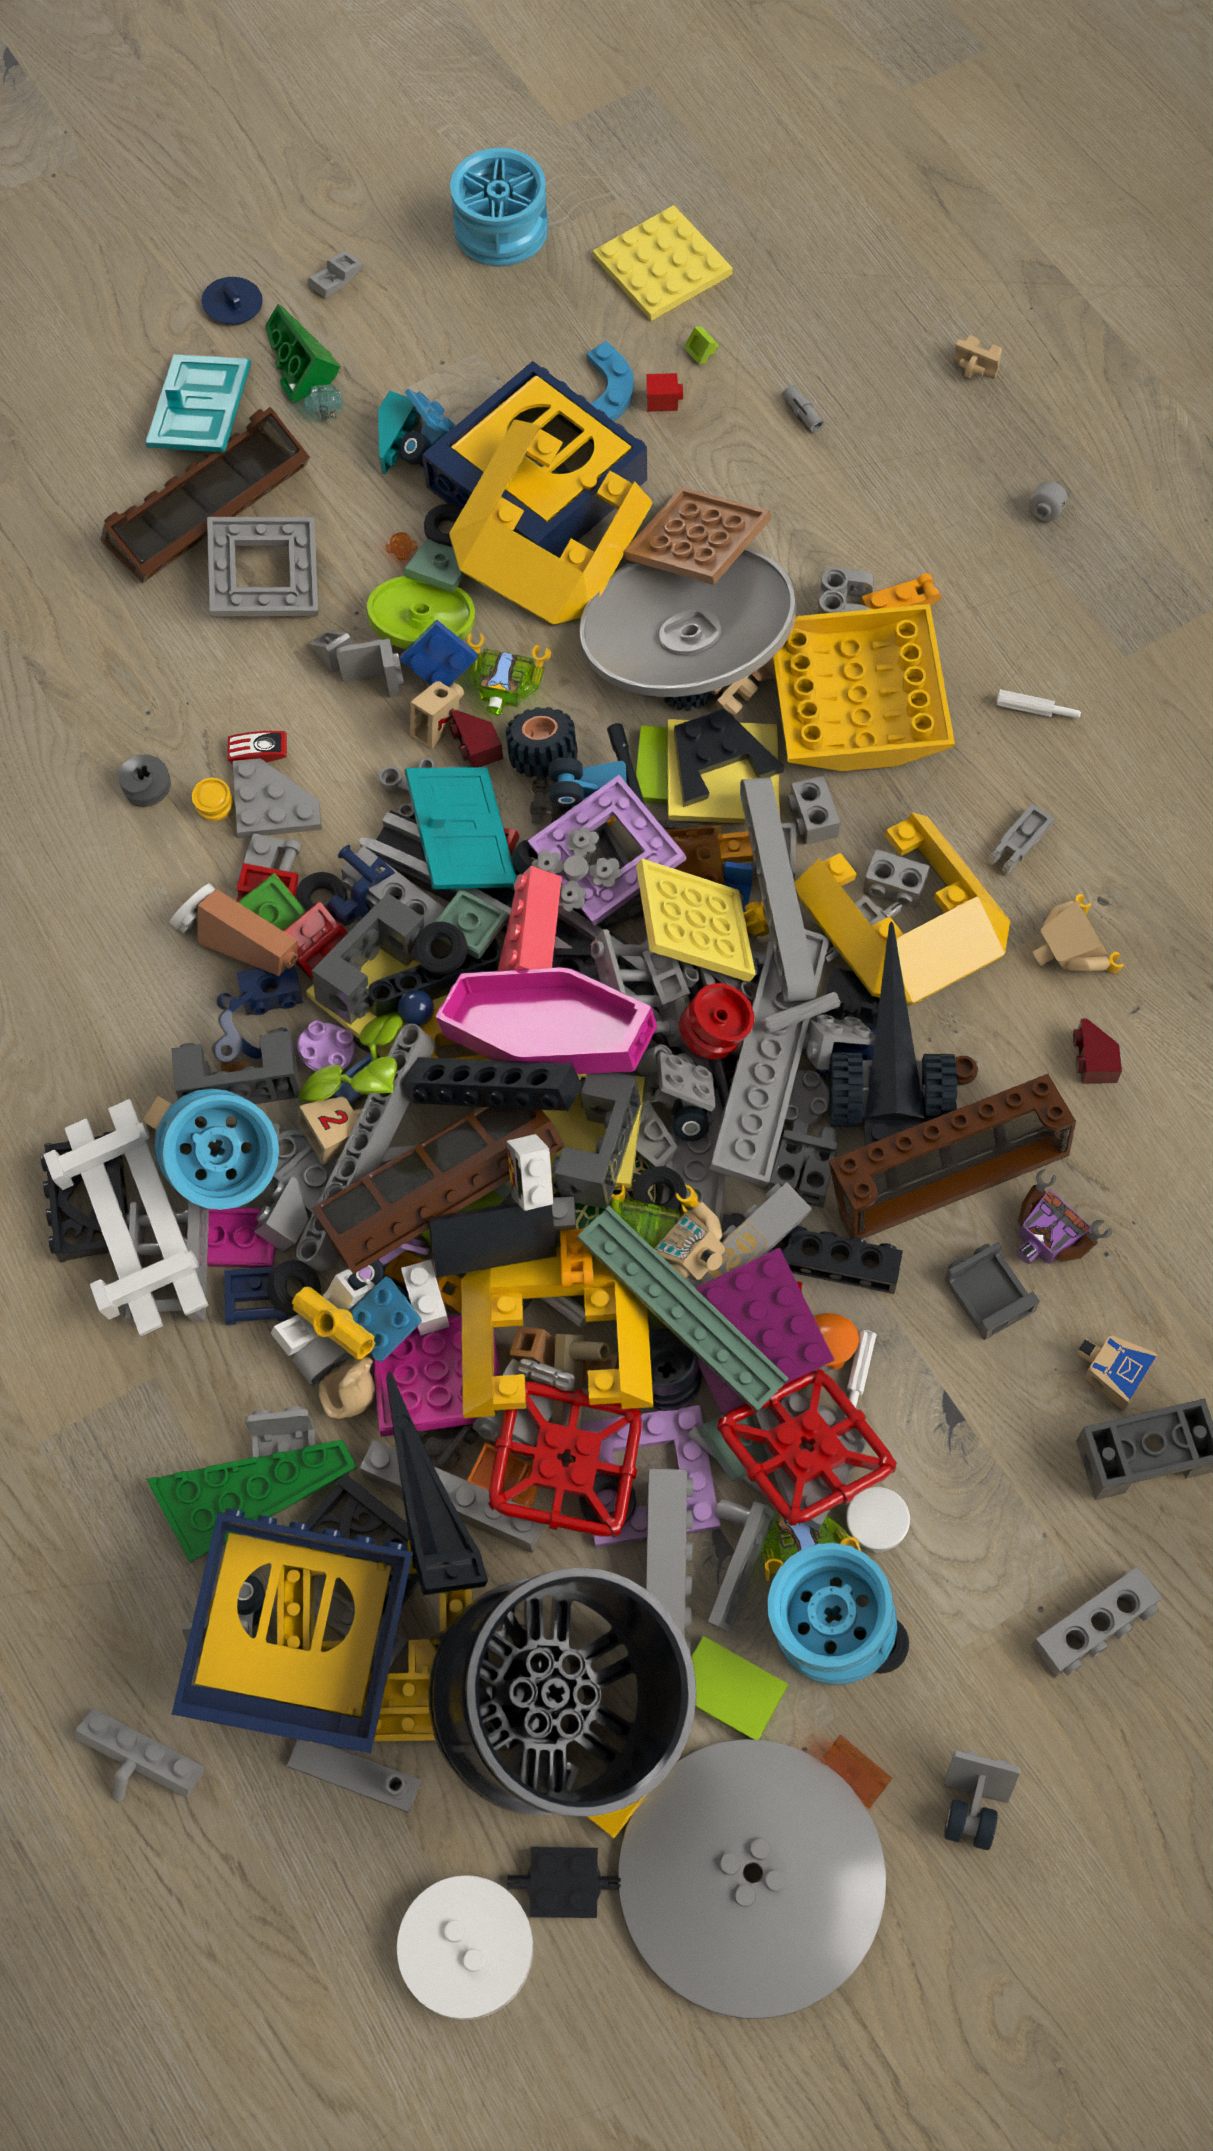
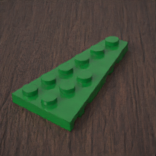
M337 1440L301 1449L272 1453L271 1455L252 1457L161 1477L147 1478L146 1480L188 1561L192 1563L209 1553L217 1513L224 1514L225 1509L228 1508L245 1512L244 1518L257 1520L258 1515L273 1517L340 1479L344 1474H349L358 1469L343 1440ZM226 1531L223 1545L227 1543L229 1533L241 1534Z

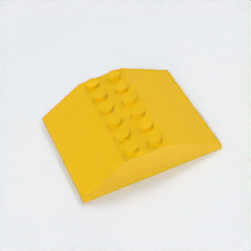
M930 604L796 616L788 639L773 656L788 762L841 772L896 767L955 746Z

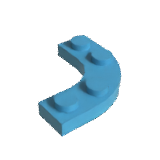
M605 341L587 353V361L604 377L608 384L606 391L597 400L592 402L591 405L596 409H601L608 418L615 421L625 413L631 404L634 377L631 367L625 358L608 341Z

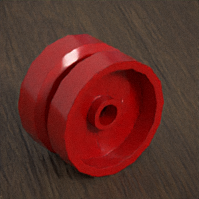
M722 983L708 984L702 988L687 1005L679 1018V1031L684 1043L697 1055L712 1060L722 1059L730 1055L739 1046L740 1042L748 1036L754 1025V1011L750 1001L741 991L731 985Z

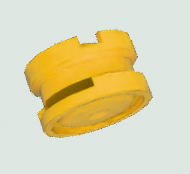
M206 778L198 782L193 788L192 802L199 816L209 821L222 820L232 811L234 806L232 794L228 785L221 779Z

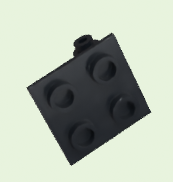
M832 967L825 995L832 992L837 993L841 1004L839 1007L821 1014L832 1016L837 1020H844V1017H855L860 1019L861 1023L867 1028L876 1029L880 998L872 996L853 971Z

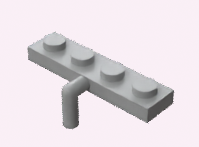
M94 1708L75 1730L74 1739L122 1764L115 1774L112 1798L115 1801H122L125 1798L128 1778L133 1771L150 1778L185 1798L189 1796L204 1775V1766Z

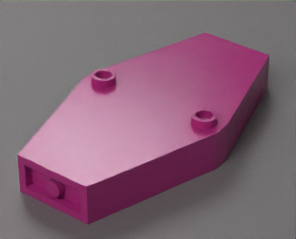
M562 967L462 973L456 983L450 988L448 997L443 1005L439 1007L436 1015L443 1036L490 1060L573 1063L577 1074L635 1071L657 1028L651 1006L575 970Z

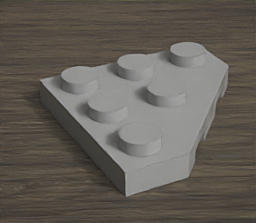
M261 758L233 761L238 838L252 837L254 833L266 836L322 830L320 803L317 798Z

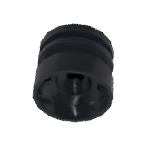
M670 1329L652 1331L649 1333L653 1408L662 1411L681 1409L688 1406L697 1397L701 1388L698 1356Z

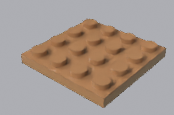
M681 487L624 550L625 559L715 585L771 520L770 510Z

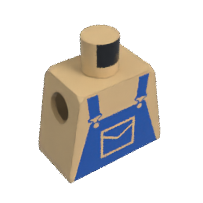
M1109 1335L1102 1348L1085 1338L1076 1353L1091 1363L1085 1379L1121 1410L1125 1409L1158 1355L1153 1351L1114 1335Z

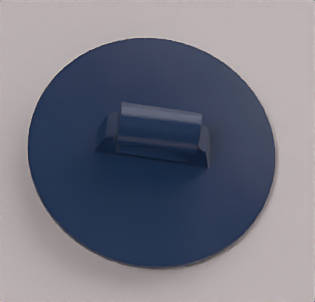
M224 277L212 282L204 290L202 306L205 313L217 322L240 324L252 319L260 311L262 294L253 282L245 278Z

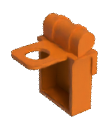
M485 1442L467 1480L488 1491L497 1450L493 1445ZM509 1453L501 1494L530 1476L531 1461H525ZM532 1486L511 1501L530 1508L534 1504V1498L539 1487Z

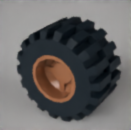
M535 707L533 710L527 709L523 711V714H517L514 716L515 720H510L508 723L506 741L509 761L518 773H525L527 777H549V764L559 758L577 759L578 750L575 725L567 713L563 714L562 710H553L552 707Z

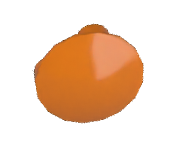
M834 1313L818 1314L814 1316V1319L834 1358V1361L824 1366L833 1370L840 1369L857 1350L859 1344L858 1330L852 1321L843 1315Z

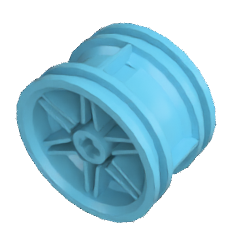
M509 148L481 150L466 157L457 165L451 177L450 190L455 239L461 250L473 260L493 266L517 264L535 255L543 246L548 234L546 181L541 166L527 154Z
M203 1089L181 1097L162 1116L156 1130L154 1148L156 1161L162 1175L182 1196L204 1208L230 1209L252 1201L270 1183L278 1165V1137L270 1119L263 1110L251 1101L227 1090ZM199 1116L206 1119V1126L203 1128H198L195 1125V1120ZM234 1116L236 1118V1125L231 1128L227 1127L225 1122L227 1117ZM218 1139V1145L221 1149L218 1153L213 1151L210 1154L211 1149L208 1147V1144L211 1141L215 1143ZM244 1142L251 1144V1150L248 1153L241 1151V1145ZM183 1143L191 1145L192 1149L187 1154L180 1152L179 1148ZM231 1168L235 1169L237 1172L236 1176L233 1179H227L226 1171ZM198 1169L206 1171V1177L202 1180H198L195 1177V1172Z
M838 1543L813 1545L791 1556L779 1568L771 1583L768 1595V1617L772 1630L784 1656L800 1674L819 1683L846 1685L863 1680L874 1673L888 1658L894 1646L897 1633L896 1609L886 1576L878 1564L867 1554L851 1546ZM834 1578H839L842 1580V1585L840 1587L830 1586V1581ZM806 1591L813 1594L809 1602L801 1600V1595ZM861 1596L869 1599V1604L865 1607L857 1604ZM839 1613L841 1620L839 1622L833 1620L830 1624L828 1616L832 1615L835 1617ZM799 1625L810 1627L809 1632L805 1635L799 1634ZM854 1631H866L867 1635L864 1639L859 1640L854 1636ZM833 1641L836 1643L837 1649L833 1654H828L825 1648Z

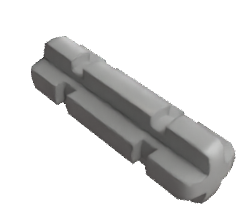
M521 1359L517 1370L520 1375L524 1374L525 1377H531L533 1380L549 1386H555L563 1391H571L574 1387L575 1377L570 1373H563L561 1370L542 1363L538 1364L531 1359Z

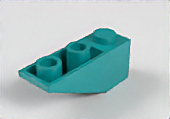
M390 390L378 409L379 459L382 474H386L390 466L395 465L402 438L411 432L413 427L416 428L421 419V415L407 396Z

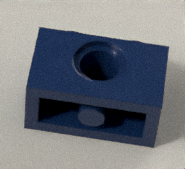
M295 964L292 968L284 970L279 976L260 968L237 972L240 992L242 993L245 989H251L255 993L243 1004L247 1015H262L269 1010L278 1008L290 1009L297 1004L303 1003ZM269 988H277L272 993H265Z

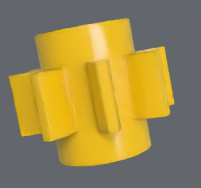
M755 900L746 905L744 918L747 932L754 934V936L760 934L762 937L769 934L763 901L758 903Z

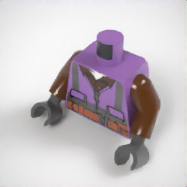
M1043 1169L1036 1175L1037 1185L1031 1187L1021 1205L1018 1219L1021 1226L1019 1236L1025 1243L1017 1250V1254L1028 1264L1038 1255L1049 1264L1056 1260L1066 1262L1081 1259L1098 1244L1099 1238L1110 1237L1112 1229H1107L1101 1235L1098 1228L1105 1220H1096L1090 1226L1053 1191L1049 1189L1046 1192L1045 1188L1055 1183L1056 1175H1053L1049 1183H1044L1042 1181V1174L1046 1169Z

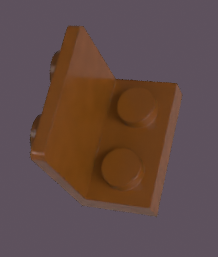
M721 825L665 830L686 856V860L674 869L725 885L720 852V843L723 836Z

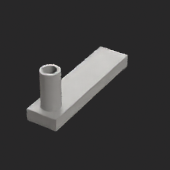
M722 1499L716 1509V1516L718 1518L744 1526L708 1620L710 1624L729 1633L733 1627L776 1514L765 1504L756 1501L753 1502L751 1508Z
M297 1739L287 1763L288 1768L410 1813L421 1784L420 1779L330 1745L309 1743Z

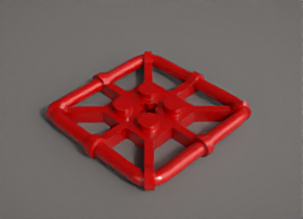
M822 1369L811 1371L784 1384L760 1409L768 1407L780 1423V1425L769 1431L737 1423L756 1413L747 1404L730 1411L718 1420L717 1430L746 1469L748 1479L751 1482L755 1481L775 1510L785 1520H788L790 1525L796 1526L797 1523L810 1521L841 1503L846 1505L853 1500V1496L885 1480L891 1473L896 1471V1460L893 1459L888 1448L866 1422V1415L862 1410L855 1408L836 1382L829 1375L825 1374V1370ZM813 1384L809 1409L791 1418L779 1400ZM822 1386L847 1416V1419L832 1427L828 1426L817 1411ZM856 1428L879 1458L848 1451L838 1437ZM738 1437L765 1444L774 1458L762 1464H757ZM802 1442L811 1444L812 1452L808 1449H800ZM842 1464H848L873 1471L846 1485L841 1483L832 1470ZM783 1467L795 1483L791 1507L766 1476ZM821 1477L833 1493L800 1510L804 1485Z
M525 1382V1410L539 1429L536 1445L534 1447L512 1441L518 1409L505 1410L499 1438L495 1439L494 1448L497 1450L489 1485V1507L492 1511L496 1510L505 1516L548 1525L549 1529L557 1530V1527L600 1537L612 1536L615 1538L621 1534V1529L626 1520L632 1481L637 1476L638 1470L635 1468L642 1430L641 1411L639 1408L622 1409L621 1403L590 1405L589 1395L583 1394V1390L563 1391L548 1385ZM529 1394L570 1403L571 1409L567 1426L547 1422ZM580 1406L624 1416L599 1433L576 1429ZM630 1424L623 1465L619 1466L598 1461L601 1442ZM564 1452H568L570 1457L574 1459V1462H570L567 1467L562 1466V1460L557 1459V1455H563ZM509 1453L533 1458L530 1476L501 1494ZM596 1472L620 1477L613 1518L593 1491ZM532 1486L555 1491L551 1512L508 1502ZM564 1493L584 1497L601 1523L560 1515Z

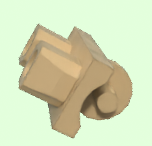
M968 335L964 341L959 339L955 345L956 351L953 362L966 369L965 377L970 379L975 372L995 379L999 370L1002 348L992 344L989 345L987 350L979 347L980 340L972 335Z
M748 675L737 682L713 690L711 693L717 695L719 691L723 694L709 710L713 713L726 709L734 717L743 705L732 695L737 692L748 701L758 687Z

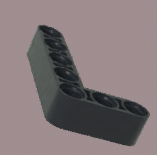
M496 938L479 959L467 954L463 964L451 973L434 974L418 965L373 982L368 989L371 1013L376 1017L393 1012L398 1013L397 1008L400 998L405 993L413 990L425 992L432 1000L448 995L450 988L456 983L462 973L497 971L501 957V948ZM445 955V956L440 957V958H437V959H443V958L447 957L448 955Z

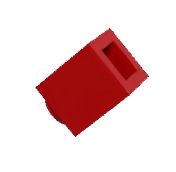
M677 373L646 374L647 412L678 411V400H683V384H678Z

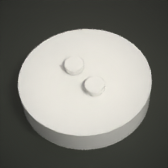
M478 1876L450 1877L428 1887L408 1908L398 1933V1964L409 1990L431 2011L457 2020L483 2018L505 2007L523 1987L533 1960L531 1927L519 1902L501 1885Z

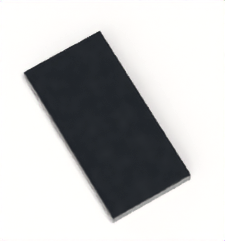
M515 1202L428 1218L436 1278L557 1256L552 1204L524 1211Z

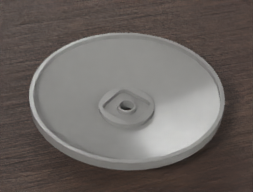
M747 547L715 585L636 562H630L613 573L600 597L599 591L587 602L581 616L579 628L584 655L590 666L601 678L620 689L636 694L655 697H680L701 694L725 687L745 678L766 664L788 639L796 619L797 607L794 589L787 573L773 559Z
M745 1739L726 1741L697 1750L677 1761L665 1779L647 1794L632 1814L625 1831L619 1858L618 1878H621V1882H618V1884H621L619 1893L623 1915L631 1938L643 1959L662 1982L678 1995L701 2008L729 2017L742 2019L780 2017L810 2007L830 1995L848 1979L867 1954L877 1933L884 1908L886 1869L883 1850L877 1830L863 1802L851 1786L824 1762L804 1751L778 1742ZM748 1864L758 1865L763 1874L761 1880L756 1883L746 1881L743 1876L745 1866Z

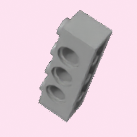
M365 846L356 853L369 867L378 858ZM347 863L341 869L342 879L345 888L351 892L352 887L363 876ZM378 868L376 870V873H382L385 870V868ZM393 869L395 874L371 887L366 894V904L370 908H373L387 893L400 897L399 901L415 912L422 914V917H424V927L435 922L445 909L395 869Z
M1137 1566L1037 1637L1032 1646L1055 1677L1062 1672L1068 1676L1082 1666L1079 1660L1087 1654H1090L1092 1658L1097 1656L1108 1647L1105 1641L1114 1635L1117 1639L1122 1638L1133 1629L1131 1625L1133 1621L1140 1617L1144 1622L1159 1611L1156 1605L1160 1602L1162 1596L1139 1566ZM1123 1599L1128 1601L1132 1612L1124 1613L1119 1610L1117 1600ZM1098 1617L1103 1619L1106 1623V1630H1096L1092 1626L1091 1618ZM1066 1636H1076L1081 1642V1648H1070L1066 1643Z

